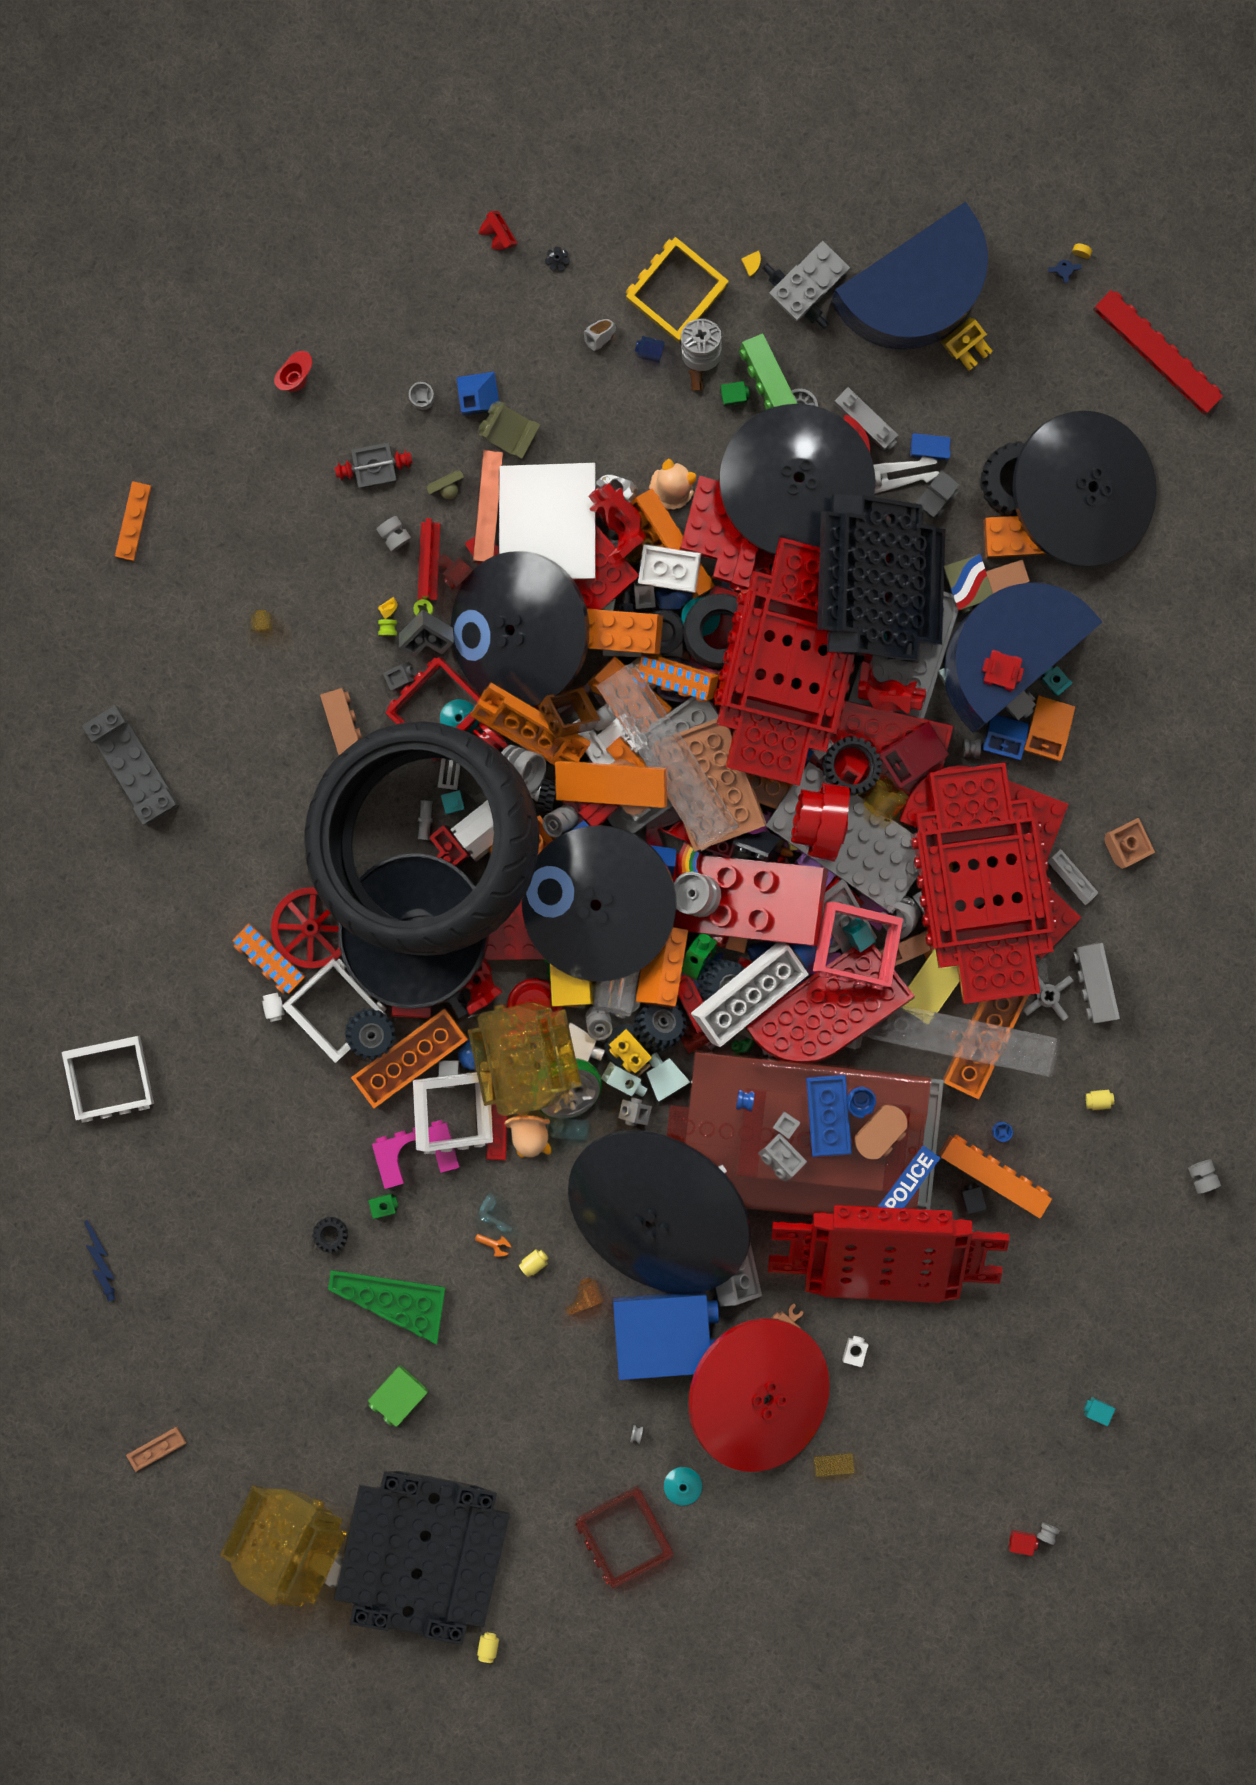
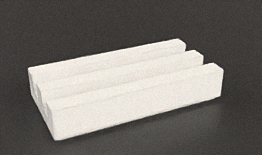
M441 759L438 788L457 790L460 764L456 763L454 785H450L453 760H449L447 782L443 784L446 759Z

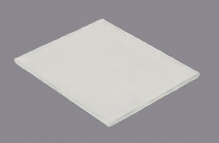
M595 463L500 466L499 554L513 551L537 553L556 562L572 579H595V512L589 509L594 503L588 497L595 490Z

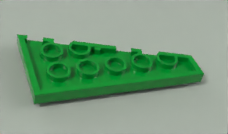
M331 1270L328 1290L437 1345L446 1287Z

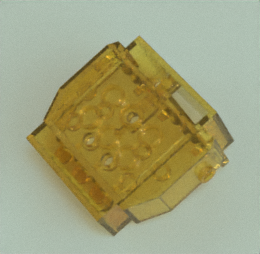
M532 1002L505 1007V1004L493 1006L494 1010L482 1013L477 1018L479 1027L468 1030L484 1106L496 1104L498 1113L503 1116L517 1114V1117L529 1114L528 1111L552 1106L567 1095L570 1089L582 1086L565 1009L552 1012L551 1008Z
M252 1485L219 1556L232 1563L231 1568L242 1586L265 1600L269 1605L277 1607V1605L301 1607L304 1602L315 1603L347 1532L339 1528L342 1518L333 1515L332 1511L324 1506L325 1503L321 1500L312 1499L299 1491L271 1489Z

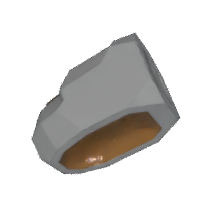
M603 319L588 326L584 331V339L588 347L593 351L602 348L615 333V323L609 319Z

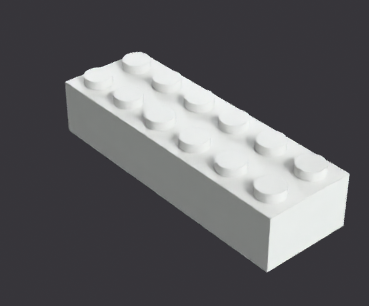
M777 942L691 1012V1015L709 1041L721 1047L809 974L790 946L786 943Z

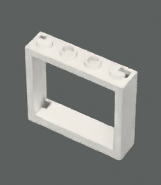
M332 958L292 995L282 1007L336 1063L351 1049L347 1042L337 1051L293 1003L334 967L376 1011L380 1010L386 1015V1007L380 1001L376 1003L371 998L372 996L367 994L354 981L352 976L345 970L346 965L342 960Z
M140 1036L62 1052L76 1120L81 1119L82 1123L93 1121V1117L99 1115L101 1119L112 1117L113 1112L119 1111V1114L122 1115L131 1113L132 1108L138 1107L139 1111L150 1109L149 1105L154 1104ZM135 1045L146 1099L83 1112L72 1058Z
M474 1072L413 1080L416 1150L424 1151V1154H435V1150L451 1152L452 1148L465 1150L469 1149L471 1145L483 1147L485 1143L493 1142L490 1073ZM475 1083L478 1135L429 1142L426 1089Z

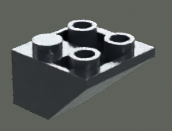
M764 831L733 841V844L738 846V851L752 857L755 854L754 857L765 862H771V860L777 862L785 843L784 839Z

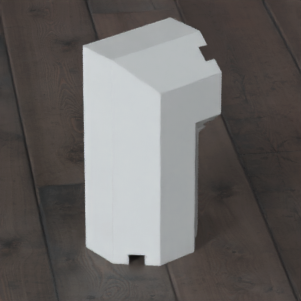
M488 800L450 829L476 862L487 854L488 850L493 846V819Z

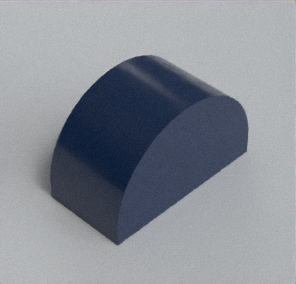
M966 201L835 289L831 304L844 323L853 332L878 346L891 349H915L941 340L961 324L981 292L988 265V251L983 230Z
M1022 583L993 593L983 600L959 624L946 650L944 660L945 687L955 712L970 731L974 733L1102 623L1101 619L1080 598L1069 591L1049 584ZM993 650L1022 659L1020 668H1024L1021 682L1015 684L1012 692L1005 690V687L995 684L988 685L983 681L985 673L981 671L986 657L990 658L991 651Z

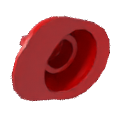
M298 351L291 355L275 375L274 382L276 387L282 391L289 392L301 390L306 385L307 374L312 368L311 355L306 351Z
M683 820L678 821L668 831L658 827V829L684 840L692 846Z

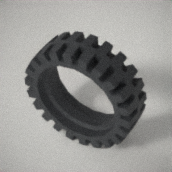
M846 737L834 743L827 750L823 758L824 762L822 763L826 782L849 787L851 796L862 794L872 788L878 781L882 770L880 768L882 761H879L880 755L876 753L877 749L872 747L869 741L865 742V739H858L857 737ZM855 748L865 754L870 764L869 775L865 781L852 785L840 780L835 772L834 762L841 750Z

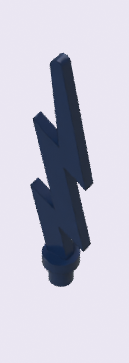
M86 1220L84 1223L95 1246L86 1245L101 1270L92 1271L104 1289L103 1294H106L107 1300L111 1301L115 1299L113 1293L115 1290L114 1287L110 1286L105 1277L115 1278L100 1255H107L91 1225Z

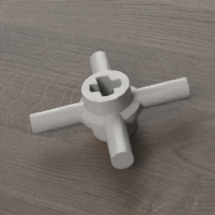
M1038 976L1041 993L1037 994V1000L1023 1009L1024 1013L1028 1016L1042 1005L1044 1007H1052L1060 1019L1064 1021L1068 1018V1015L1058 1003L1060 991L1073 983V979L1068 976L1054 986L1044 984ZM1046 991L1053 993L1051 995V1000L1044 999V997L1046 996Z

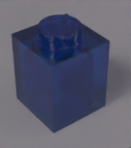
M642 336L641 341L637 340L635 352H638L637 357L660 363L665 341Z

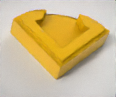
M759 251L741 259L749 277L754 275L760 266L761 256Z
M392 597L380 605L378 609L383 617L387 619L396 610L398 603Z

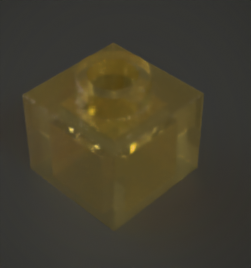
M257 610L255 614L250 615L253 631L273 630L271 613H267L266 610Z

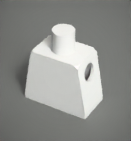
M570 1022L557 1058H579L588 1061L592 1057L601 1061L605 1050L594 1046L596 1040L591 1038L588 1032Z

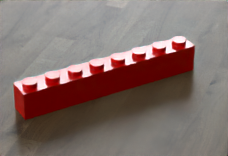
M1110 290L1093 310L1203 415L1208 413L1223 397L1220 394L1221 390L1215 384L1211 385L1204 373L1201 371L1197 372L1192 367L1193 363L1188 358L1181 357L1178 354L1179 350L1174 345H1169L1162 333L1159 331L1155 332L1147 319L1140 318L1136 314L1137 310L1132 305H1127L1120 293Z

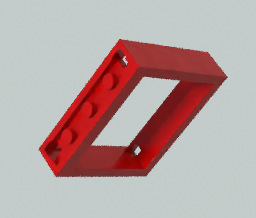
M438 657L427 664L428 668L424 672L421 671L414 677L413 680L415 682L410 687L407 685L400 692L401 696L397 700L394 699L390 702L385 713L396 724L406 722L397 712L440 667L476 702H478L481 696L443 658ZM470 712L456 728L467 731L477 719L470 716ZM431 758V759H432L433 761H436V762H437L440 758Z

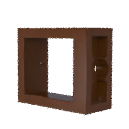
M584 688L566 691L556 696L553 694L547 695L538 706L555 739L591 731L601 720ZM572 704L581 722L564 725L555 707Z

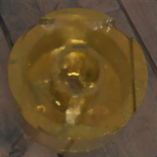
M887 778L884 781L878 779L876 784L866 791L862 799L865 800L864 806L878 818L882 815L886 817L884 821L892 822L905 806L908 796L904 792L897 790L894 787L895 784Z

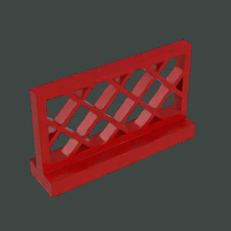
M426 518V522H421L418 600L437 601L441 523H434L432 518Z

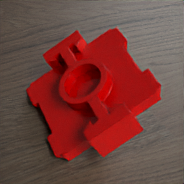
M997 650L991 651L990 658H985L981 671L985 673L984 683L1005 687V690L1012 692L1015 684L1021 682L1024 668H1020L1022 659L1017 656L1013 657L1003 654Z

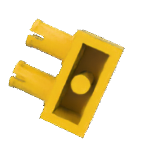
M971 317L941 341V344L951 357L959 358L968 371L973 368L972 366L975 367L978 364L968 351L972 346L978 350L982 358H986L988 356L987 353L991 354L993 352L983 339L987 335L976 319Z
M627 1029L609 1044L611 1047L609 1051L616 1059L620 1056L624 1061L622 1065L629 1073L631 1071L636 1073L652 1058Z

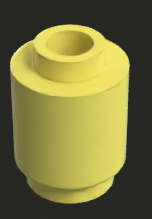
M1109 1090L1090 1091V1093L1085 1095L1087 1109H1111V1105H1114V1095Z
M535 1249L522 1260L519 1267L527 1277L534 1276L548 1265L546 1261L548 1257L544 1251Z
M486 1632L485 1635L480 1636L477 1652L479 1661L493 1663L499 1644V1638L496 1637V1634Z

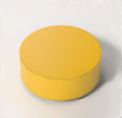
M1078 243L1074 245L1072 253L1081 258L1089 259L1092 249L1087 245Z

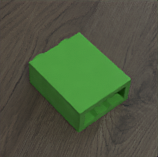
M399 1365L369 1398V1407L376 1413L380 1412L383 1414V1419L390 1426L394 1424L397 1427L428 1393V1389L402 1365Z

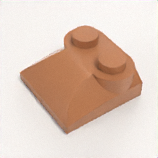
M1139 818L1105 834L1104 840L1114 863L1121 869L1155 853Z

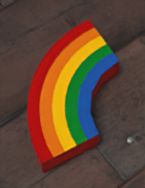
M686 842L682 846L679 855V876L691 871L700 873L699 860L702 853L699 851L694 852L693 847Z

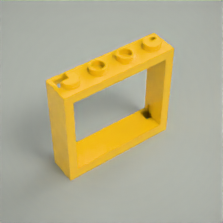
M675 237L673 240L669 239L662 247L664 251L660 255L656 254L650 262L652 264L648 270L644 269L639 274L638 278L640 280L636 285L632 283L626 290V300L680 343L683 328L687 323L702 317L726 288L729 281ZM675 247L718 281L678 331L635 296Z

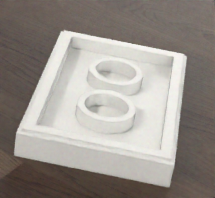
M644 544L638 583L695 593L701 553Z

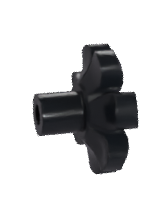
M555 247L554 252L548 250L547 255L549 258L545 259V263L547 265L551 264L550 270L555 271L556 268L559 271L565 270L564 264L569 265L570 262L569 258H565L568 256V252L566 250L561 252L560 247Z

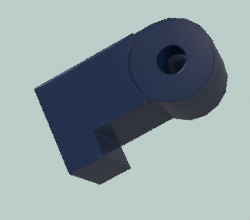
M664 587L654 591L660 609H679L693 599L692 593L688 591Z

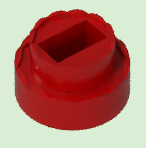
M822 783L818 792L801 789V793L798 796L799 801L795 806L796 814L793 818L794 827L791 831V842L808 846V855L810 857L835 862L841 844H844L848 830L849 787Z

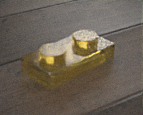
M852 1452L814 1456L816 1477L854 1473Z

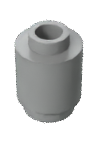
M605 704L596 711L601 720L594 729L597 731L604 730L618 718L619 712L614 705Z

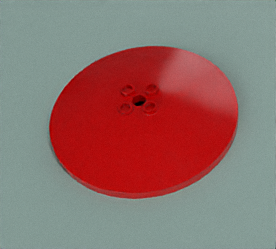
M759 1318L749 1320L732 1327L722 1334L701 1358L693 1375L689 1391L690 1422L702 1448L721 1464L745 1472L769 1470L795 1457L817 1432L827 1408L830 1384L828 1367L822 1351L805 1331L779 1319ZM770 1395V1401L764 1404V1398Z

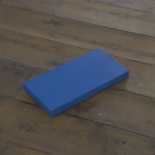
M846 1075L806 1078L812 1157L852 1154L849 1109L847 1108Z

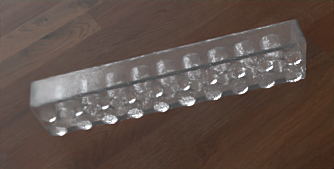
M635 663L626 665L597 685L598 690L648 767L667 768V798L701 851L739 828Z
M903 1006L861 1036L870 1040L1052 1078L1060 1045L1058 1038Z

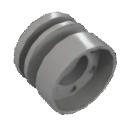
M695 319L687 323L682 330V360L693 370L707 371L714 368L720 362L722 356L721 330L714 322L706 319Z
M509 745L501 752L518 770L530 793L541 785L546 772L545 758L541 754L527 751L515 745Z

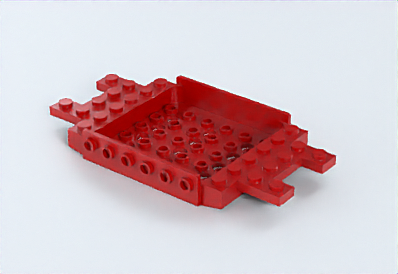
M834 1205V1214H827L825 1212L814 1213L812 1224L773 1222L772 1240L790 1241L789 1256L769 1255L768 1273L806 1274L805 1292L823 1295L828 1298L940 1303V1301L960 1299L963 1282L1000 1284L1002 1267L984 1265L987 1250L1007 1251L1009 1234L1001 1232H972V1221L964 1219L953 1220L952 1211ZM847 1245H855L854 1248L846 1247ZM886 1247H894L893 1250L885 1249ZM929 1248L933 1249L932 1252H927L925 1250ZM845 1256H853V1258L846 1259ZM884 1258H892V1260L886 1261ZM927 1259L931 1260L930 1263H925L923 1261ZM844 1267H852L850 1270L843 1269ZM883 1269H890L889 1272H884V1271H882V1270H883ZM927 1270V1271H929V1273H928V1274H924V1273H921V1271Z

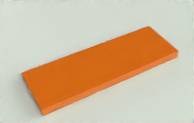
M572 761L555 762L556 800L667 807V768Z

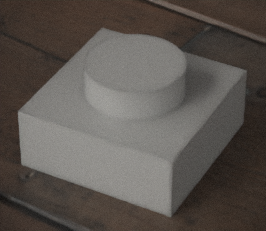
M783 1111L773 1128L790 1139L800 1122Z

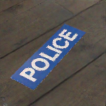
M923 1145L878 1207L904 1208L937 1164L940 1157Z

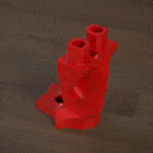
M607 483L601 489H595L588 497L594 503L589 509L601 514L608 528L618 533L617 548L607 557V561L611 565L617 560L623 559L636 546L642 543L646 535L640 527L641 516L630 502L624 500L623 489L615 490L610 483Z
M865 655L862 661L858 684V698L869 701L876 710L886 712L903 710L906 714H909L911 709L921 710L926 699L927 689L917 688V681L910 682L906 686L892 679L879 682L873 675V655Z
M485 958L476 973V976L480 978V982L475 984L472 979L466 986L471 992V1000L466 1007L469 1014L488 1005L496 996L502 993L501 989L493 983L491 967Z

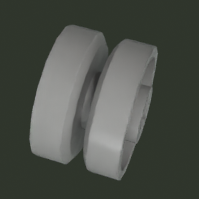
M691 871L683 873L675 880L677 909L680 912L697 917H706L712 914L719 906L721 889L717 881L712 877Z

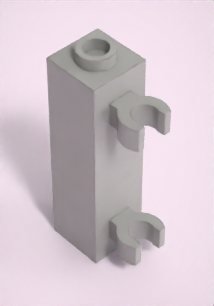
M849 387L834 401L833 404L844 415L846 414L854 418L863 427L867 436L882 451L886 448L890 450L897 443L895 439L898 434Z

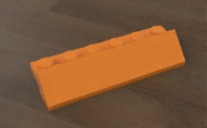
M490 683L487 689L484 690L470 714L473 718L527 750L541 754L546 761L554 766L556 761L579 762L591 743L579 734L555 739L540 711L493 683Z

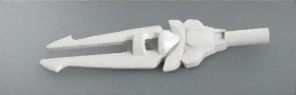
M922 456L919 461L874 464L875 493L919 480H924L928 483L937 477L938 471L888 480L887 473L936 464L937 460Z

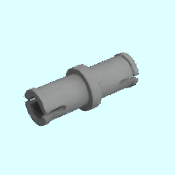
M421 800L420 817H418V839L430 840L431 823H433V818H431L433 801Z

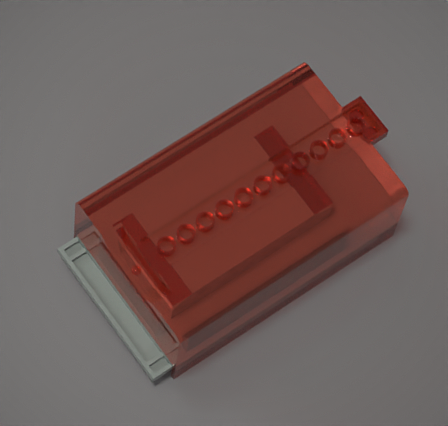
M693 1049L688 1107L670 1105L666 1136L677 1139L698 1150L717 1166L723 1165L727 1171L725 1172L726 1176L737 1189L746 1209L813 1216L814 1213L821 1212L834 1214V1205L878 1207L923 1145L936 1154L944 1080L931 1079V1077L923 1073L823 1062L801 1063L784 1061L776 1057ZM846 1075L847 1096L851 1090L857 1087L870 1088L876 1095L877 1102L873 1112L865 1115L864 1118H858L849 1111L852 1154L812 1157L806 1078ZM739 1090H743L744 1093L755 1092L752 1112L743 1108L740 1110L736 1109ZM893 1105L898 1107L907 1118V1129L904 1131L906 1135L899 1142L895 1141L891 1145L893 1149L886 1157L882 1155L879 1159H868L861 1155L855 1146V1135L881 1106ZM783 1111L798 1120L800 1124L790 1139L783 1134L781 1135L807 1161L787 1181L779 1179L775 1175L774 1170L765 1164L758 1154L760 1150L765 1148L780 1133L773 1126ZM934 1168L904 1207L905 1209L930 1210Z

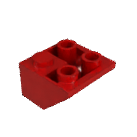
M840 735L837 741L844 739V737ZM855 748L841 750L834 762L835 772L840 780L852 785L859 783L869 765L865 754Z

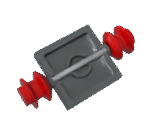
M389 443L352 449L354 465L351 466V463L346 461L345 465L341 466L338 462L335 472L336 477L341 478V481L346 476L351 480L353 473H356L358 488L396 482L395 463L400 470L403 465H407L410 468L409 464H413L411 452L407 453L405 449L404 454L396 451L395 459L392 458Z

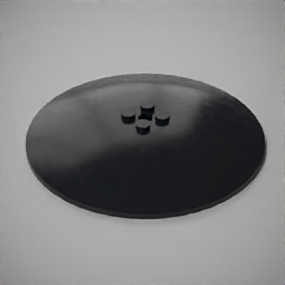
M639 1130L614 1132L590 1143L578 1156L571 1169L568 1182V1197L570 1208L579 1230L591 1247L607 1263L627 1277L646 1286L663 1291L695 1293L720 1286L734 1276L742 1266L751 1240L750 1221L744 1202L726 1174L709 1158L691 1146L677 1139L654 1132Z

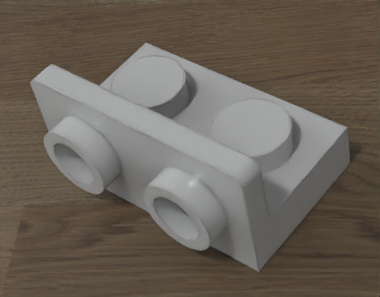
M780 1133L765 1148L758 1152L762 1161L774 1170L775 1175L783 1181L792 1178L807 1162Z

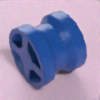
M739 1090L736 1109L740 1110L743 1108L752 1112L755 1092L744 1093L743 1090Z

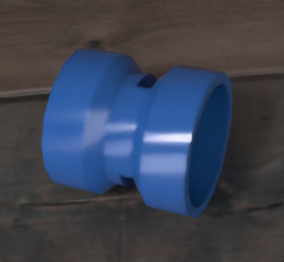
M997 1122L992 1128V1134L1000 1142H1006L1013 1136V1130L1009 1124Z

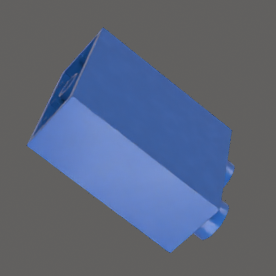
M706 1291L613 1298L619 1380L692 1375L695 1373L705 1352L716 1341V1339H710L709 1324L719 1323L717 1300L707 1301Z

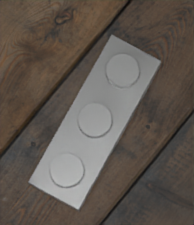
M1061 849L1047 861L1085 905L1098 894V891Z

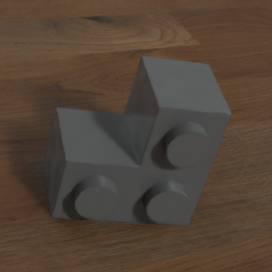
M941 470L915 504H921L924 508V513L931 519L934 516L939 518L945 510L943 505L946 501L951 503L959 493L957 488L960 484Z
M424 610L399 633V648L413 657L426 645L443 654L454 643L453 628Z

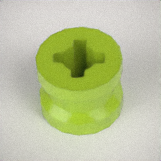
M420 599L414 604L413 609L416 616L422 610L431 615L433 614V606L428 600Z
M378 620L380 626L378 636H397V631L395 630L397 620Z

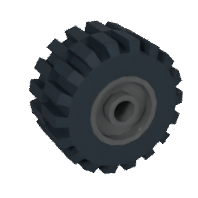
M717 959V961H711L710 966L706 965L704 967L705 971L701 972V979H698L700 984L698 991L702 992L701 998L705 999V1001L745 968L741 967L742 965L728 960Z
M646 1004L634 1020L636 1023L633 1025V1029L637 1030L634 1034L640 1038L638 1042L640 1044L643 1042L646 1049L650 1047L651 1051L654 1052L657 1049L659 1052H663L665 1049L669 1050L683 1037L686 1030V1025H684L686 1017H682L683 1011L677 1009L679 1007L677 1004L674 1008Z
M365 1008L361 1012H355V1016L348 1019L349 1023H346L345 1037L351 1050L364 1059L366 1057L369 1059H374V1057L380 1058L383 1053L387 1054L389 1047L392 1048V1042L395 1040V1028L391 1020L382 1011H376L374 1008H370V1010Z

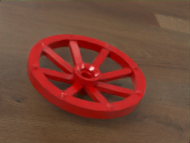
M314 887L301 888L284 897L276 907L271 921L272 939L277 950L286 960L304 968L323 967L332 958L337 960L341 956L340 946L336 950L320 933L321 931L338 932L339 926L320 924L331 914L328 909L315 919L316 894L318 895ZM310 894L308 919L292 902L295 898ZM288 906L302 924L279 923L284 908ZM309 924L314 925L313 931L308 930ZM278 929L302 930V932L287 947H284L280 940ZM306 936L308 937L307 961L296 958L289 953ZM314 937L332 954L331 956L323 960L313 961Z

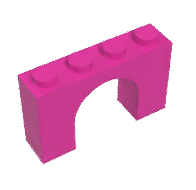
M442 1120L431 1122L432 1126L428 1127L429 1142L452 1139L447 1122L443 1123ZM415 1127L412 1128L413 1132L406 1133L405 1130L394 1133L395 1137L387 1139V1136L376 1138V1142L372 1144L385 1189L404 1183L398 1157L404 1144L416 1140ZM452 1148L451 1152L435 1150L440 1173L460 1167L455 1148Z

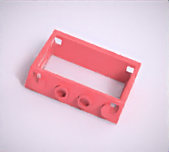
M825 902L813 971L820 973L819 976L825 978L836 976L837 980L842 982L853 980L855 981L854 984L859 986L870 984L873 989L883 990V987H891L903 918L838 902ZM835 913L888 925L879 979L825 967Z

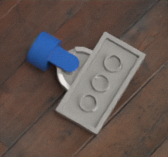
M840 880L825 892L823 913L825 902H838L860 908L844 880ZM835 913L828 953L839 949L841 954H844L852 948L842 928L850 921L856 919L855 917ZM861 919L862 921L868 924L874 939H877V936L874 933L872 927L870 926L868 920ZM797 944L789 945L805 969L815 962L817 947Z

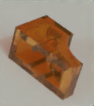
M588 1277L581 1280L580 1285H577L579 1292L576 1299L566 1306L565 1310L567 1315L570 1316L604 1302L596 1279L591 1280Z

